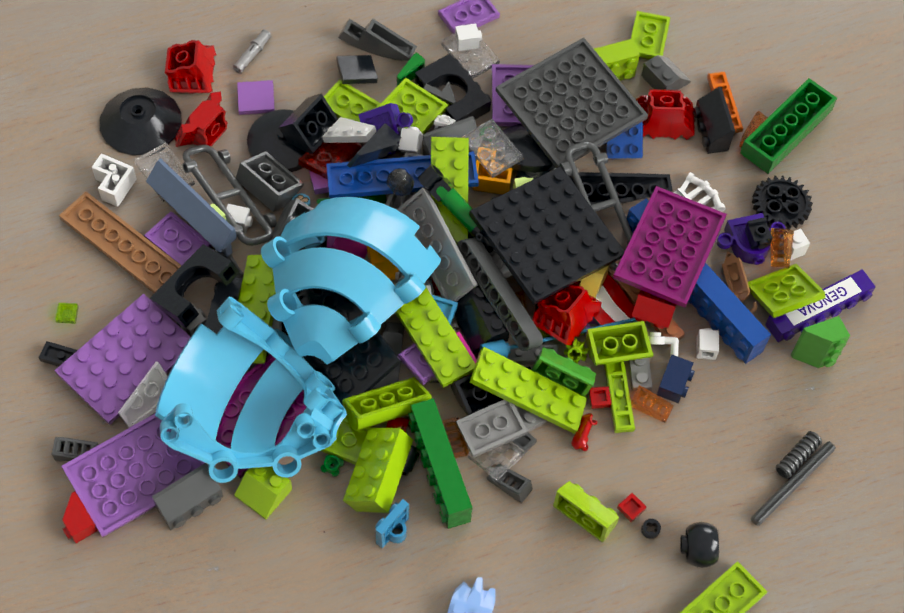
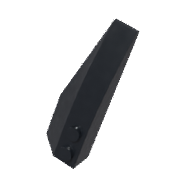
M578 172L591 205L611 199L601 173ZM609 173L621 204L651 197L656 186L670 192L673 191L670 174Z

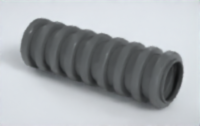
M808 431L799 443L788 452L787 456L776 465L777 473L781 477L789 479L799 469V466L822 444L820 436L813 431Z

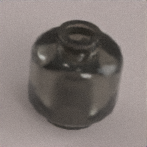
M398 168L388 175L387 186L395 195L406 196L413 190L414 179L406 170Z

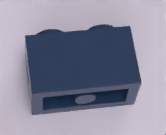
M671 354L657 396L679 404L680 398H685L689 388L685 386L687 380L691 382L695 371L692 370L694 362Z

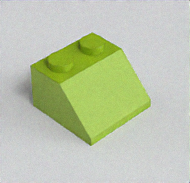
M272 466L249 468L234 496L266 520L291 492L292 484L290 479L278 476Z

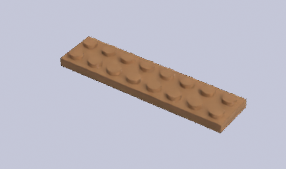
M88 192L82 194L59 215L64 223L153 293L181 267L178 262Z

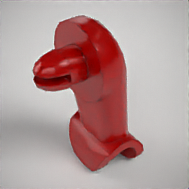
M591 413L582 415L581 425L571 441L572 447L575 450L581 449L586 452L589 448L587 445L588 434L592 425L597 424L596 420H592L593 415Z

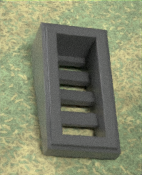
M55 437L52 456L55 461H71L85 453L87 448L91 450L98 446V442ZM70 447H73L72 453H69ZM78 447H82L80 455L77 454Z
M499 463L487 476L488 481L521 503L533 489L531 480ZM501 472H503L504 474L502 475V477L500 479H497Z

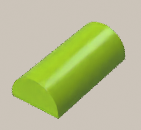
M415 377L345 398L342 402L351 428L354 431H359L408 415V413H411L412 404L430 400L432 395Z

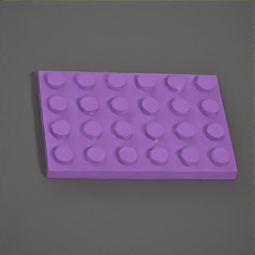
M142 294L54 371L110 425L120 416L119 410L155 362H159L166 374L169 373L191 337L145 294Z
M155 414L61 466L102 538L155 508L153 495L205 463L174 450L164 443L160 437V424L162 420L156 417Z

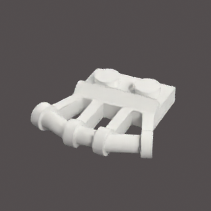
M691 172L681 188L674 192L692 200L705 191L708 195L699 200L698 203L706 205L713 201L714 207L711 208L721 212L726 209L719 199L718 192L710 187V183L695 177ZM690 183L699 186L690 193H685Z

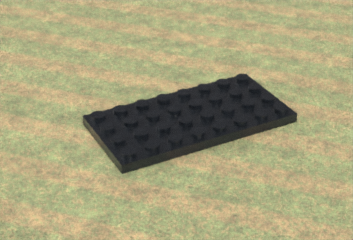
M309 288L296 292L297 297L304 306L322 305L329 307L343 315L348 321L363 314L352 301L330 290ZM282 322V332H284L289 337L284 326V323ZM379 332L367 341L357 343L329 364L315 356H303L315 371L322 373L332 382L335 387L333 393L342 406L343 399L370 391L402 362Z

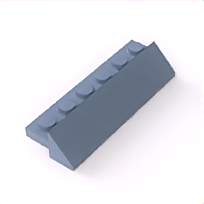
M160 158L146 182L192 228L197 230L217 252H222L228 257L233 253L231 243L237 239L235 228Z

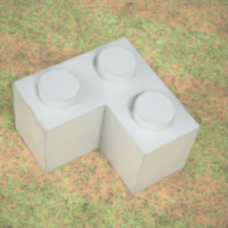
M100 154L92 166L95 180L102 182L98 187L102 201L118 207L137 180L134 167L104 154Z

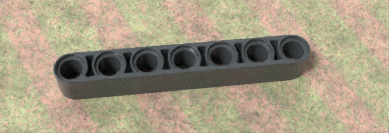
M476 237L460 240L457 246L474 279L518 348L522 351H528L540 347L543 343L540 331L481 240H477Z

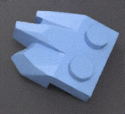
M477 577L472 588L466 582H462L453 593L447 613H492L496 602L495 588H490L488 591L483 590L482 577Z

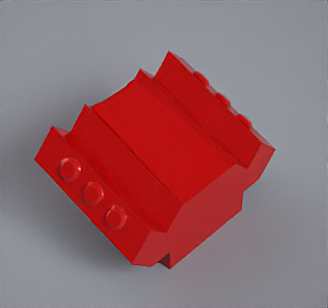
M190 40L185 44H174L168 47L165 74L168 76L170 92L210 93L213 91L211 83L214 82L213 69L214 65H216L213 57L216 55L214 45H203L199 40Z
M650 89L648 95H641L636 99L648 114L647 119L642 121L643 137L649 134L653 139L656 137H670L676 140L682 135L688 140L695 135L693 103L688 97H684L681 90Z
M221 91L210 93L207 100L202 101L188 117L186 123L180 126L175 137L176 147L192 144L212 146L227 130L226 111L219 104L222 101Z
M572 284L538 302L539 308L535 311L532 321L538 328L565 345H572L574 337H580V333L585 326L593 320L594 313L600 312L602 302L589 295L588 290H585L582 286H574Z

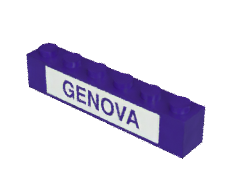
M861 269L822 289L825 292V299L776 318L770 315L765 326L778 343L783 340L788 341L796 333H802L804 328L823 322L830 316L835 317L845 308H853L861 300L867 301L873 296L872 293L876 286L864 270Z

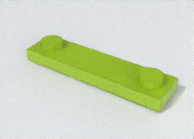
M624 361L604 364L611 398L614 432H634L635 425Z

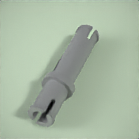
M263 29L257 38L250 42L251 45L232 66L237 73L241 74L256 54L264 49L265 43L272 37L268 30Z

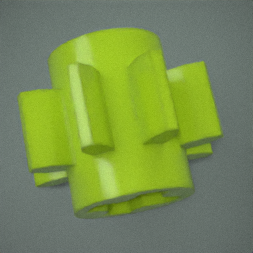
M576 338L572 345H566L568 349L564 351V354L578 364L580 359L582 361L586 360L587 356L585 354L588 353L589 349L585 348V341L580 342Z

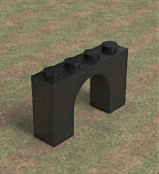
M450 53L415 72V84L421 88H424L426 84L438 88L450 82L451 85H456L465 91L466 95L463 99L446 108V115L454 119L455 122L471 116L476 120L490 112V96L481 90L480 85L473 81L469 72L464 70L460 66L459 61L453 58Z
M203 244L150 297V300L167 316L187 328L199 313L192 303L184 298L186 289L196 280L205 277L213 278L227 286L239 274V271L231 260Z

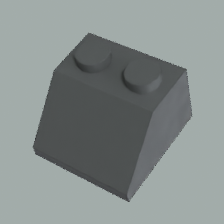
M657 55L644 63L641 76L654 90H679L691 82L667 57Z

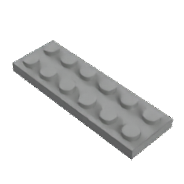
M426 188L420 189L397 210L420 226L414 236L425 248L431 245L442 259L431 276L442 297L456 302L476 287L477 283L429 191Z

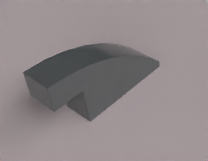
M349 19L338 37L363 51L395 60L409 61L417 48L416 45L374 19L365 28Z

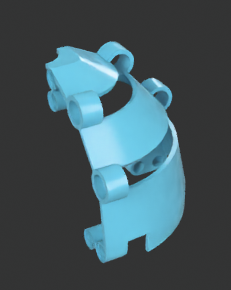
M336 197L321 201L314 210L307 213L304 212L285 225L280 237H275L262 246V258L269 267L273 268L276 293L269 297L267 301L268 310L276 320L284 323L294 350L300 357L306 355L315 356L326 364L331 363L357 343H363L374 336L384 321L401 306L411 302L425 290V281L438 267L442 259L431 245L425 248L414 236L420 228L417 223L398 210L380 202L358 197ZM325 236L351 239L369 246L382 254L400 270L402 276L394 285L378 268L354 254L332 248L315 247L324 243ZM309 288L330 290L352 301L363 314L348 321L343 315L329 307L322 305L304 306L297 297L296 292Z
M228 297L217 309L218 320L223 325L221 330L216 334L201 323L170 371L155 412V416L162 420L160 424V437L172 449L208 463L210 477L219 483H226L234 479L238 469L273 466V470L278 476L292 477L301 469L302 458L331 446L336 440L338 427L347 415L346 410L333 393L335 387L332 382L322 373L315 371L303 357L298 355L290 338L284 332L271 328L243 304L232 297ZM263 350H266L276 359L262 375L249 395L237 420L232 436L231 449L224 447L216 441V435L225 408L246 371ZM304 390L305 397L303 402L307 408L296 417L284 439L275 446L278 430L287 411L298 395ZM285 456L294 458L290 464L282 465L278 463ZM227 461L231 463V465L224 470H219L214 467L218 462Z

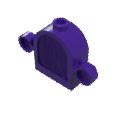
M393 103L358 114L360 122L375 126L377 131L386 123L398 135H401L402 128L409 127L413 123L412 115L405 112L400 113L398 104Z
M763 213L727 220L724 229L725 233H721L718 236V247L721 249L731 247L734 255L737 258L739 257L742 262L755 265L762 264L768 255L772 241L770 246L764 249H751L744 230L749 220L764 218ZM774 222L769 230L772 237L781 238L785 233L786 227L781 222Z

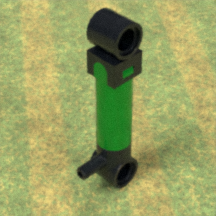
M431 164L418 176L420 183L430 191L429 193L438 202L441 201L473 237H476L479 241L481 240L487 251L491 253L494 250L469 216V212L473 208L454 189L455 186L446 177L444 178L442 172L435 165Z

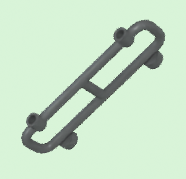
M581 142L568 147L565 151L566 162L560 163L559 167L561 166L568 176H572L575 186L595 212L614 206L627 238L628 246L633 233L605 166L608 163L607 154L605 152L600 153L598 147L591 142ZM589 149L593 153L594 163L599 168L611 198L610 200L593 205L590 204L572 158L574 152ZM614 262L610 264L609 268L616 271L619 264Z
M198 145L186 149L183 153L184 162L182 164L184 172H192L211 201L225 213L226 221L235 228L236 237L242 243L249 246L269 241L273 236L272 228L277 224L276 217L273 213L261 214L226 164L231 162L228 150L224 149L217 152L209 145ZM200 152L209 153L231 183L233 189L215 193L199 171L197 162L192 160L190 156ZM239 195L246 206L250 208L251 213L264 229L265 234L255 238L246 237L242 226L235 222L221 200Z

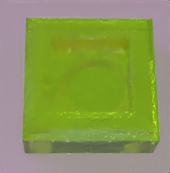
M58 303L56 323L76 324L78 304Z

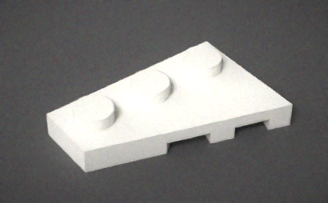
M340 117L328 128L322 138L324 143L368 142L377 130L373 125Z
M155 362L118 412L128 428L156 412L160 394L168 378L159 362Z

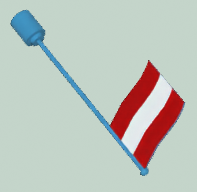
M608 274L596 296V299L602 302L600 312L594 313L593 319L599 326L583 329L581 333H586L587 329L637 321L632 316L634 305L629 301L618 283ZM581 280L578 281V282H576V283H574L573 285H574V286H579L580 283H581ZM552 336L543 338V342L555 340L556 338ZM503 339L480 344V350L486 347L508 358L511 349L518 348L517 344L509 346V343H505Z

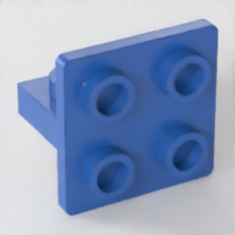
M643 122L605 143L608 159L643 157Z

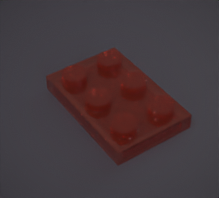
M323 142L314 153L306 152L300 157L298 165L328 179L326 164L348 162L361 149V145L356 142Z

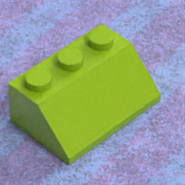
M644 321L587 329L585 342L589 349V357L595 366L653 357Z
M569 481L556 492L553 507L601 542H604L617 525L619 520L617 513L613 509L603 506L595 496H589L585 493L580 485Z

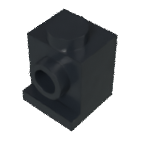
M766 217L747 222L744 231L751 249H764L770 246L773 237L766 223Z

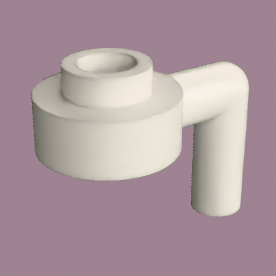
M650 332V336H648L650 344H671L670 357L671 354L678 356L679 340L677 337L661 336V332Z

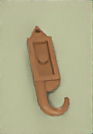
M727 251L725 261L722 264L727 286L743 302L749 297L751 291L742 260ZM753 302V308L750 310L754 315L757 310V302Z

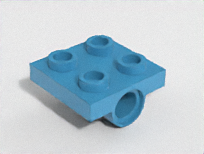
M404 499L399 504L395 503L389 510L390 514L385 519L381 518L375 526L376 544L381 548L389 541L399 544L406 539L407 527L405 523L409 519V503ZM399 528L402 530V533L394 534L392 531Z

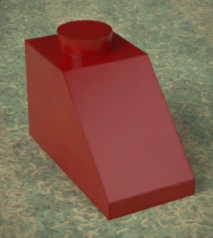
M76 491L72 492L62 519L66 527L62 529L68 539L73 538L75 543H78L97 532L98 529Z

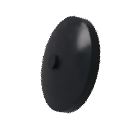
M275 110L262 115L252 124L247 135L248 151L251 158L266 151L290 172L298 171L310 164L316 157L319 147L314 153L310 154L288 143L279 130V127L294 110Z
M522 124L504 129L495 139L494 149L497 150V158L512 169L523 172H545L556 168Z

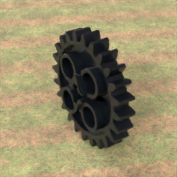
M774 176L772 181L768 177L766 182L762 180L761 184L757 185L753 193V210H757L756 214L763 213L767 219V225L781 222L790 230L792 225L797 228L799 224L803 225L804 221L808 219L812 211L813 202H810L812 196L807 195L809 190H803L804 184L797 185L798 180L791 182V177L785 180L784 176L778 180L777 176Z

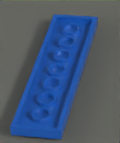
M474 151L469 152L468 187H479ZM431 155L377 159L351 168L347 166L349 162L326 164L329 198L418 192L420 189L425 188L418 180V176L431 165Z

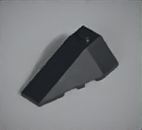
M384 123L356 153L347 166L351 168L386 157L389 152L393 154L400 146L398 141L402 137Z

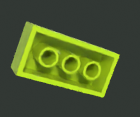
M632 39L594 48L596 53L619 80L635 77L640 54Z
M368 428L343 501L356 512L389 513L413 439L401 428Z

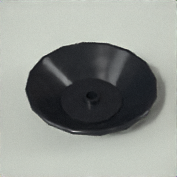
M148 87L133 88L117 94L106 104L100 116V132L105 142L118 152L129 155H147L165 148L175 139L182 125L181 110L176 101L163 91Z

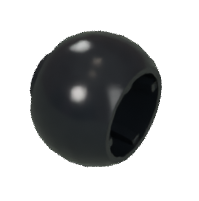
M695 522L686 528L685 535H681L680 549L681 554H686V560L689 564L705 568L718 562L719 536L717 527L707 522Z

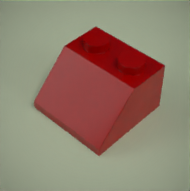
M640 290L632 316L639 322L648 321L654 323L655 327L661 329L669 328L677 304Z

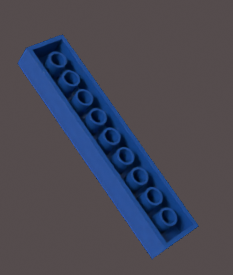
M647 198L628 211L627 221L632 233H634L649 202ZM705 263L688 303L697 309L698 314L708 321L713 330L719 331L723 342L729 345L734 350L737 358L743 360L746 364L764 351L771 334Z

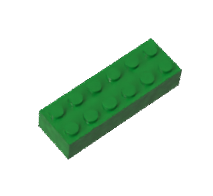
M808 78L743 142L740 154L769 174L833 110L837 97Z
M433 398L412 404L411 413H408V425L410 432L415 434L416 439H414L417 451H421L422 457H420L422 467L427 468L428 475L426 477L429 486H433L434 502L440 506L439 516L441 522L446 523L447 529L470 523L473 507L435 400Z

